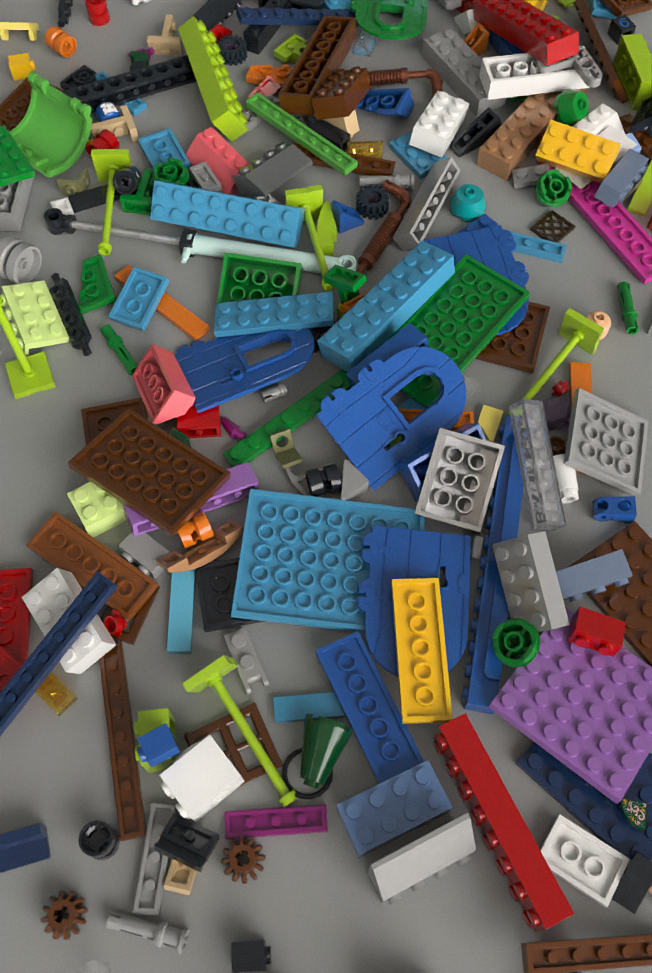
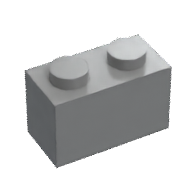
M131 532L119 544L122 552L121 557L130 564L133 562L138 566L137 569L154 580L165 570L157 564L156 560L171 552L146 532L135 537Z

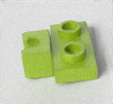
M294 34L273 50V55L284 63L292 59V63L296 64L307 45V40Z

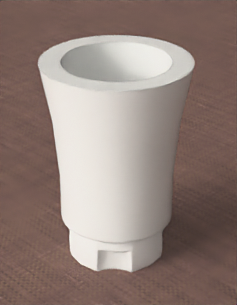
M560 454L548 458L545 461V465L550 474L557 502L563 504L572 503L579 499L576 470L563 464L565 454Z

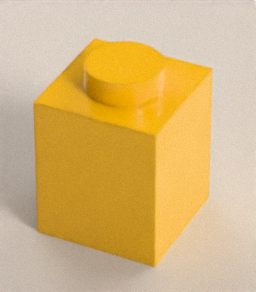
M29 53L8 55L9 68L14 81L25 80L30 72L36 70L35 62L30 59Z

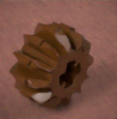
M240 836V845H237L232 839L230 840V845L233 847L232 851L228 848L223 849V853L228 855L229 858L221 859V864L230 865L224 870V873L229 875L234 871L232 876L233 882H236L241 874L242 883L247 884V874H250L252 879L256 880L257 875L253 870H264V867L258 864L257 861L266 860V856L263 854L256 855L263 847L259 844L252 848L255 843L253 837L249 839L246 845L245 837ZM243 853H247L250 862L248 865L243 863L244 866L241 867L237 858L240 854L243 856Z
M61 890L58 898L53 895L49 897L52 904L51 907L47 905L42 907V910L48 912V916H43L40 920L42 923L49 922L44 931L45 933L53 931V939L58 940L62 935L64 940L70 939L71 931L77 935L80 933L78 923H87L86 919L81 918V914L87 913L88 908L80 907L85 899L83 897L76 899L77 892L71 891L67 896L66 891ZM62 911L70 913L68 919L60 917Z

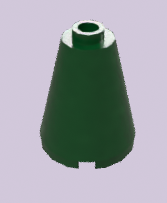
M306 714L304 719L300 778L304 779V785L318 789L319 784L324 785L352 735L353 728H346L345 724L319 716L318 720H312L313 714Z

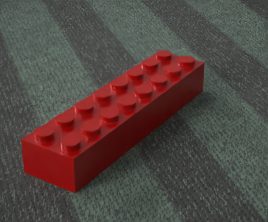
M473 0L475 21L548 66L578 54L579 31L541 11V9L523 0Z
M465 713L440 725L435 733L433 745L439 755L443 754L447 762L445 768L451 778L455 777L459 785L457 787L459 796L463 802H468L471 808L469 814L476 826L480 825L484 833L482 839L489 851L493 850L497 858L495 864L502 876L506 875L510 886H508L510 894L516 902H520L524 910L522 916L529 928L533 927L535 932L547 930L574 915V911L467 714Z

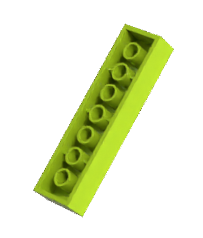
M193 16L181 25L178 30L211 122L233 142L249 130L246 124L247 118L241 111L243 108L237 100L238 95L232 87L234 84L228 77L229 71L224 65L225 60L219 53L221 50L215 42V35L211 31L208 32L205 24Z

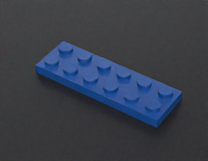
M359 632L352 633L315 650V654L350 727L353 728V733L377 783L380 784L423 763L424 760L406 724H402L401 715Z

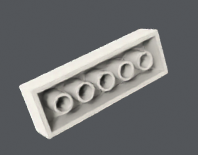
M528 53L482 58L479 77L488 100L589 87L583 82L573 66L556 72L539 74L536 67L537 59Z

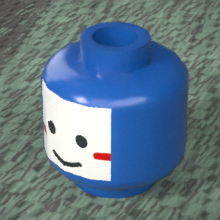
M111 102L100 103L95 111L99 122L121 116L116 106Z

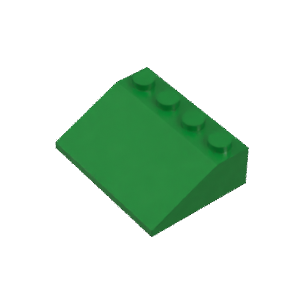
M224 253L217 303L299 295L304 268L301 263Z

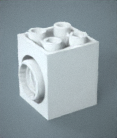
M211 735L184 750L174 760L173 764L159 775L163 780L160 784L162 789L172 799L176 798L179 802L175 806L180 814L187 820L191 818L196 822L245 782Z

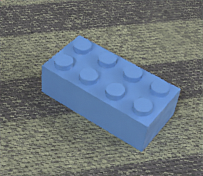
M429 760L336 805L337 813L358 858L449 813L452 809Z

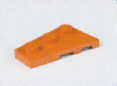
M282 64V67L251 65L246 75V82L259 85L270 74L282 88L294 67H289V64Z

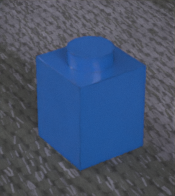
M167 724L137 738L140 747L136 749L142 762L147 761L151 767L180 753Z

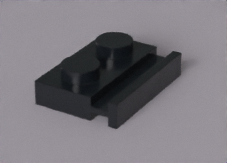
M173 813L161 833L160 839L155 843L154 850L201 873L205 862L208 861L219 841V834Z

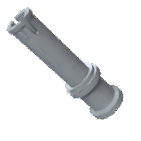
M399 173L390 176L360 175V187H370V185H373V187H376V185L383 187L388 179L401 187L414 190V173H411V175H399Z
M114 910L110 912L106 923L107 929L117 930L153 941L156 947L161 948L163 945L173 948L179 954H183L190 933V929L186 927L182 930L168 926V922L165 921L157 924Z

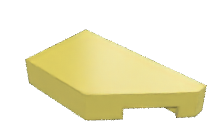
M483 405L478 423L487 440L494 442L503 410Z

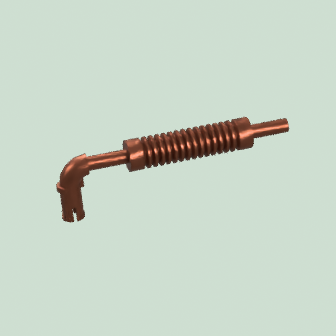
M407 67L390 69V71L389 69L387 71L381 69L380 71L377 70V72L376 70L374 72L372 70L371 72L368 71L370 86L372 87L374 85L375 87L377 85L380 86V84L381 86L383 84L385 86L387 84L393 85V83L394 85L396 83L398 85L399 83L408 84V79L427 78L430 80V85H432L433 97L437 91L443 92V80L439 73L433 69L427 68V70L408 72Z
M388 179L385 181L383 188L389 194L399 199L401 205L396 212L388 214L359 257V267L356 272L362 274L365 270L373 268L403 220L401 216L411 205V196L403 186L401 187Z

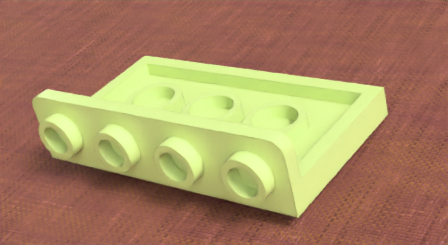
M45 280L2 286V295H0L3 299L2 307H5V314L11 322L10 325L25 356L29 355V349L69 342V336Z

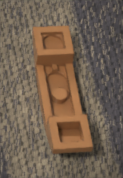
M231 519L213 529L215 537L183 555L174 550L156 560V562L170 573L185 572L199 568L218 558L228 550L243 533L244 527Z

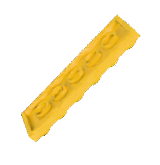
M439 578L392 579L391 589L402 724L448 722L453 717Z

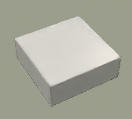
M68 197L50 202L52 208L60 209L62 214H74Z

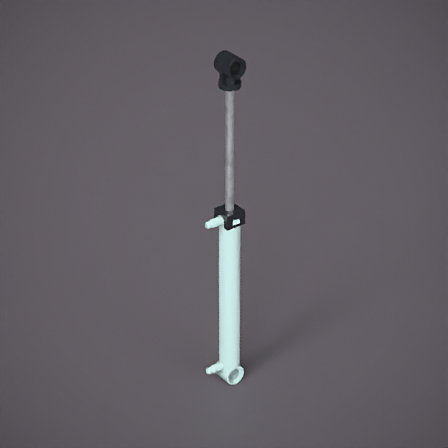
M58 208L48 209L44 213L48 230L53 235H60L64 232L73 234L76 229L99 233L103 231V225L79 222L75 215H64ZM111 227L110 230L112 235L179 245L182 263H186L189 257L194 258L195 254L224 258V253L301 263L304 272L321 274L315 253L197 235V230L184 229L181 238ZM324 255L328 270L336 264L356 271V259L353 256L343 255L341 257Z

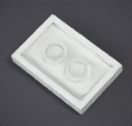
M560 814L557 815L540 848L554 875L604 908L608 907L630 861L628 857Z

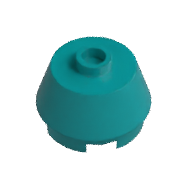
M473 184L460 186L450 200L452 215L462 218L463 222H473L486 210V201L482 189Z

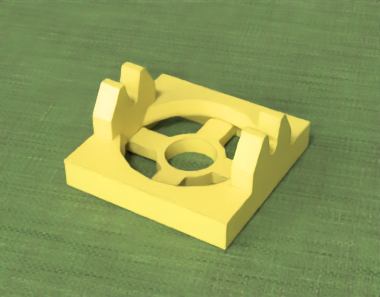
M0 22L1 39L9 40L8 30H28L30 40L37 41L39 24Z

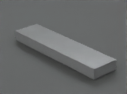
M151 802L132 913L160 916L169 857L155 851L154 845L160 839V835L173 813L177 814L176 804Z

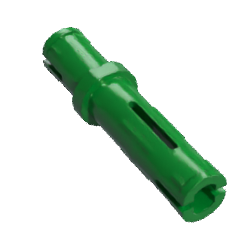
M623 281L617 285L622 307L621 317L625 322L626 333L634 335L639 332L636 320L638 314L634 309L630 284Z
M109 324L102 326L100 331L107 341V346L115 352L129 375H132L138 365L123 345L122 338L117 336Z

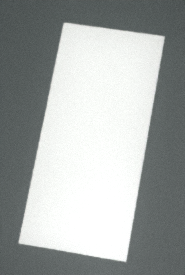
M612 125L597 135L621 144L615 162L623 157L629 149H633L638 145ZM555 168L560 170L559 172L565 177L568 176L571 182L580 189L592 181L591 179Z

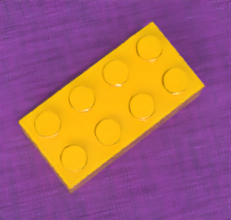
M550 120L536 153V161L544 164L549 163L550 166L601 184L610 173L620 151L621 144Z

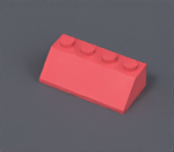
M212 127L197 134L185 154L190 165L195 166L206 162L222 185V191L219 192L238 194L233 175L239 172V168L249 166L250 164Z
M152 344L132 374V377L152 423L159 424L184 415L194 404L196 397L173 352Z

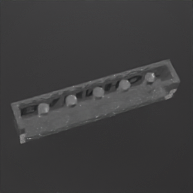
M522 399L509 406L531 531L551 532L567 525L543 402Z

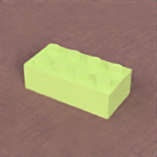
M92 482L67 493L85 529L93 538L127 521L123 503Z

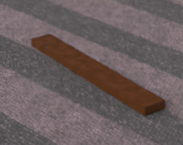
M119 641L115 642L116 646L102 656L99 662L120 841L123 842L145 837L146 823L138 761H136L135 757L136 745L123 643Z

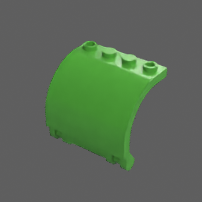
M32 71L28 75V81L32 87L29 108L22 121L9 133L32 168L51 178L68 170L84 151L92 125V117H90L91 107L85 103L82 104L76 97L71 98L51 86L48 80L43 77L40 78L37 73Z

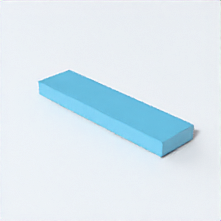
M195 569L172 573L167 641L168 654L192 653Z

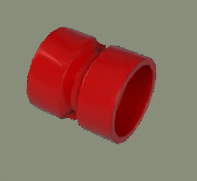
M84 0L89 21L92 25L103 26L110 21L106 0Z
M103 129L86 144L85 148L91 157L92 149H119L120 144L111 131Z

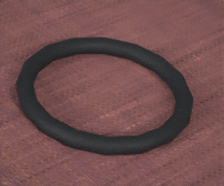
M302 748L293 751L283 764L282 778L290 792L295 789L291 786L287 777L288 766L296 755L302 753ZM333 769L325 785L319 791L304 794L295 790L296 797L300 799H313L321 796L328 790L333 780Z

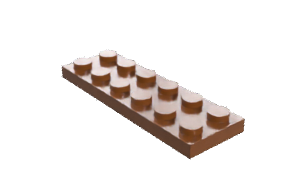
M57 511L26 544L29 549L55 568L72 572L79 585L83 588L97 571L118 586L105 604L113 610H119L120 615L129 622L159 586L156 581Z

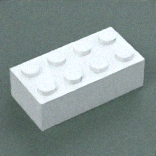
M437 91L415 124L409 145L442 158L462 126L470 103L450 96L446 92Z
M56 568L22 597L44 636L47 635L79 595L82 588L72 572ZM98 614L95 615L59 661L65 672L82 674L116 646L115 641Z

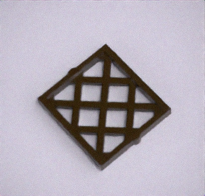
M551 210L534 224L530 230L541 237V239L559 243L576 226ZM545 223H551V227H545ZM554 223H560V227H554ZM546 230H552V234L546 233ZM555 230H561V234H555Z

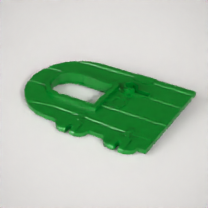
M351 0L350 9L356 13L355 22L364 32L378 38L400 40L415 37L424 31L427 21L428 0ZM380 11L402 13L403 20L395 25H387L380 21Z

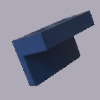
M40 823L0 835V873L51 857L47 827Z

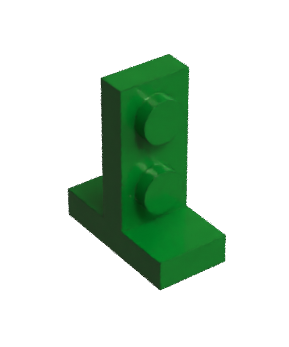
M145 168L136 195L121 194L120 203L123 212L151 215L152 190L154 187L152 169Z
M336 264L323 275L325 283L337 287L341 304L360 295L358 289L367 281L365 274Z

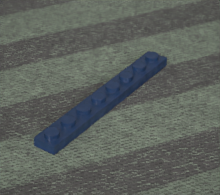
M264 7L237 8L236 11L240 25L318 26L323 16L355 17L356 14L351 10H313L310 8L270 9Z
M97 571L1 691L0 736L118 588L116 584Z

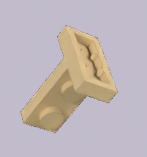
M166 14L161 36L148 35V48L152 47L155 55L182 56L183 54L181 37H174V33L177 32V24L173 20V15Z
M127 105L120 106L122 116L92 124L91 132L93 138L103 129H107L116 137L129 134L132 143L138 142L137 129Z

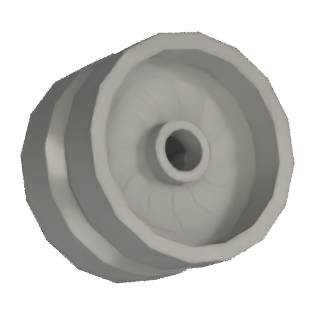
M14 236L2 239L0 241V277L14 284L32 282L40 271L42 263L40 250L36 246L25 243Z

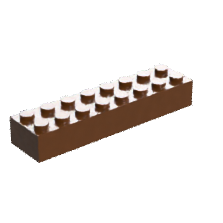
M323 16L278 93L281 109L289 114L315 115L311 99L323 84L326 83L328 78L334 74V71L340 69L357 37L355 17Z

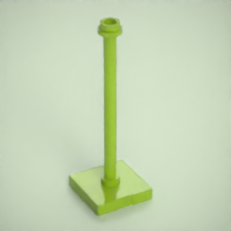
M129 149L91 150V157L98 181L108 182L102 240L97 245L98 252L101 255H109L112 251L109 239L115 191L113 177L123 166L132 165Z
M322 185L284 190L286 205L305 208L303 221H306L323 278V275L329 270L313 219L319 218L323 207ZM324 279L321 280V286L324 290L330 291L335 288V286L325 283Z
M0 296V325L17 357V360L5 363L14 397L19 399L56 387L45 352L25 356L2 308L3 299Z
M569 308L565 312L559 335L567 339L568 342L516 407L509 408L506 415L522 418L521 412L573 347L577 345L593 355L605 328Z
M223 655L182 684L187 692L200 693L209 686L215 689L282 797L278 800L279 803L286 807L297 799L295 790L289 791L223 685L222 677L239 666L233 657Z

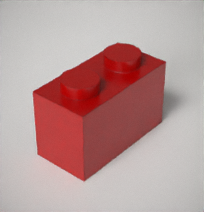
M192 405L184 415L177 417V430L189 438L221 437L220 406L218 405L198 413L195 406Z
M580 606L572 617L568 641L575 643L579 647L589 648L598 651L602 655L614 657L623 646L626 622Z

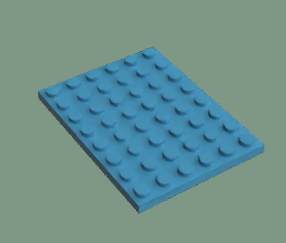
M250 489L231 617L365 633L366 613L362 612L356 603L358 596L366 597L365 594H358L357 590L360 583L369 578V565L364 563L361 556V549L369 550V547L361 546L364 536L372 533L373 525L424 531L425 516L415 514L416 509Z

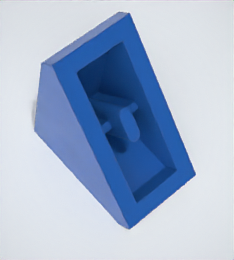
M335 200L331 202V210L339 234L364 224L365 221L356 209Z

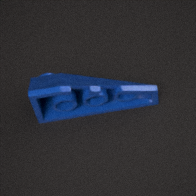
M409 88L369 90L356 108L392 118H406L411 114L414 102Z

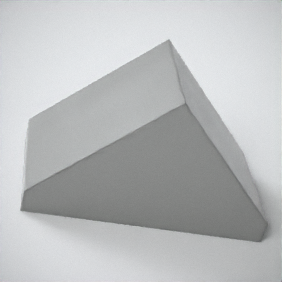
M344 460L341 500L355 501L368 491L369 480L349 460Z

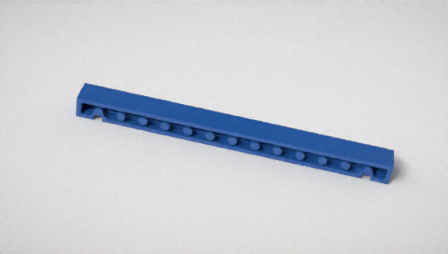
M506 415L504 423H500L498 428V435H501V441L497 440V444L504 445L505 448L492 489L494 493L493 496H490L488 503L491 515L486 517L485 528L489 530L488 536L484 535L482 548L486 549L485 556H481L479 569H483V574L478 577L476 588L480 590V596L476 597L474 602V611H477V618H473L471 624L474 640H470L468 646V655H471V662L466 664L464 677L468 678V684L463 686L461 700L465 701L464 709L492 715L494 711L489 708V705L499 693L498 688L502 669V662L497 658L493 649L492 636L495 629L501 623L507 621L509 611L492 544L517 538L526 469L524 461L526 462L527 460L523 459V454H526V452L521 449V444H529L528 440L526 443L521 441L519 430L524 429L529 438L531 419L524 418L526 427L517 426L516 422L519 421V417ZM521 433V437L525 439L526 435Z

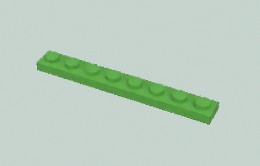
M256 93L245 101L247 108L344 176L357 167V160L260 93Z

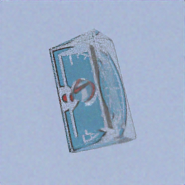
M360 30L352 49V54L371 57L378 37Z

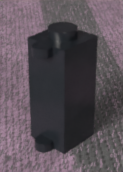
M316 117L309 119L307 127L344 152L350 148L349 133L324 120H316Z

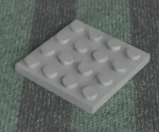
M578 388L574 391L563 464L626 493L637 496L641 494L649 421Z

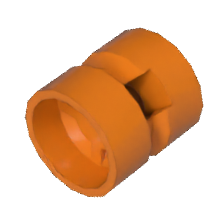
M52 26L47 30L45 43L48 47L65 58L71 57L75 53L77 42L74 37L57 26Z
M204 511L195 513L177 532L185 549L196 545L197 540L203 542L214 537Z

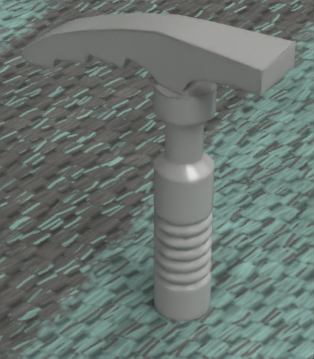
M332 461V462H329V463H327V464H325V465H323V466L331 465V464H334V463H333V461ZM321 465V466H319V467H317V468H318L319 470H322V469H323V466ZM289 467L285 468L292 486L301 495L311 496L299 485V482L306 479V474L299 473L295 476Z

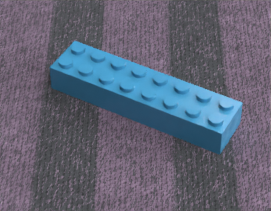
M154 181L150 219L295 248L300 243L305 208L172 182Z
M421 241L318 340L321 356L349 372L352 367L358 365L368 354L373 353L387 341L455 273L454 256L427 242Z

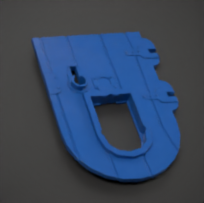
M501 225L423 240L454 256V266L467 254L526 289L525 284L529 280V274L525 272L527 270L525 265L520 261H515L512 252L515 251L517 245L515 240H513V234L508 230H503ZM529 298L495 336L511 331L524 320L528 311Z
M308 328L295 330L279 329L265 333L218 337L208 342L194 341L190 343L191 347H188L187 344L180 347L174 356L196 397L194 406L197 412L201 413L299 372L312 358L315 342ZM276 341L292 343L290 348L282 352V354L272 356L252 365H248L247 360L243 357V354Z
M411 347L398 352L385 362L377 359L371 360L367 364L372 371L369 372L365 366L362 367L357 374L358 383L348 391L343 388L334 389L330 392L331 396L334 397L333 401L328 395L322 398L323 400L320 403L321 412L316 417L352 464L369 480L368 485L373 491L400 470L397 463L434 443L439 429L450 430L463 413L466 403V385L463 375L452 359L439 350L429 347ZM422 374L434 375L441 384L438 398L411 421L407 422L403 414L398 411L397 406L390 400V397L416 377ZM397 434L401 435V442L395 443L387 451L384 449L388 443L396 439Z
M373 525L372 533L366 534L361 543L362 547H369V550L361 549L362 560L365 564L369 565V578L360 583L357 593L365 594L366 597L358 596L356 602L358 608L366 613L365 639L369 651L380 666L398 677L391 581L392 579L439 578L440 581V568H445V587H440L447 666L448 672L451 671L460 661L466 649L468 638L471 536Z

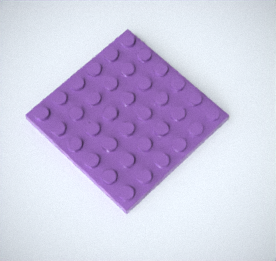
M566 608L569 624L571 625V620L575 613ZM570 625L544 631L540 636V649L535 659L525 666L516 668L491 702L489 708L618 804L652 749V667L624 647L612 657L569 642Z

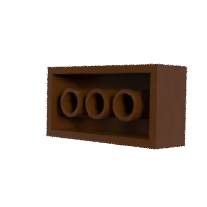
M356 66L350 70L341 68L334 71V74L328 78L326 83L323 84L311 99L316 120L350 116L371 89L367 68Z

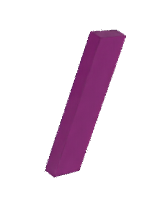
M326 804L225 811V839H239L240 836L254 838L328 832Z

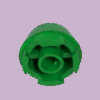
M565 89L561 94L557 95L554 101V109L557 108L558 114L556 120L559 123L572 126L585 118L589 109L586 94L582 91Z
M168 158V162H163L162 164L158 162L154 166L153 181H166L187 185L189 171L182 165L181 160Z
M560 170L544 172L538 178L535 198L542 206L557 207L563 205L568 200L572 191V183L568 176L565 177L559 173Z
M514 618L501 623L495 629L492 636L493 649L497 658L510 667H522L529 664L535 659L540 649V636L533 624L524 619Z

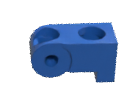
M635 496L599 497L592 501L593 518L596 521H624V524H631L636 518Z

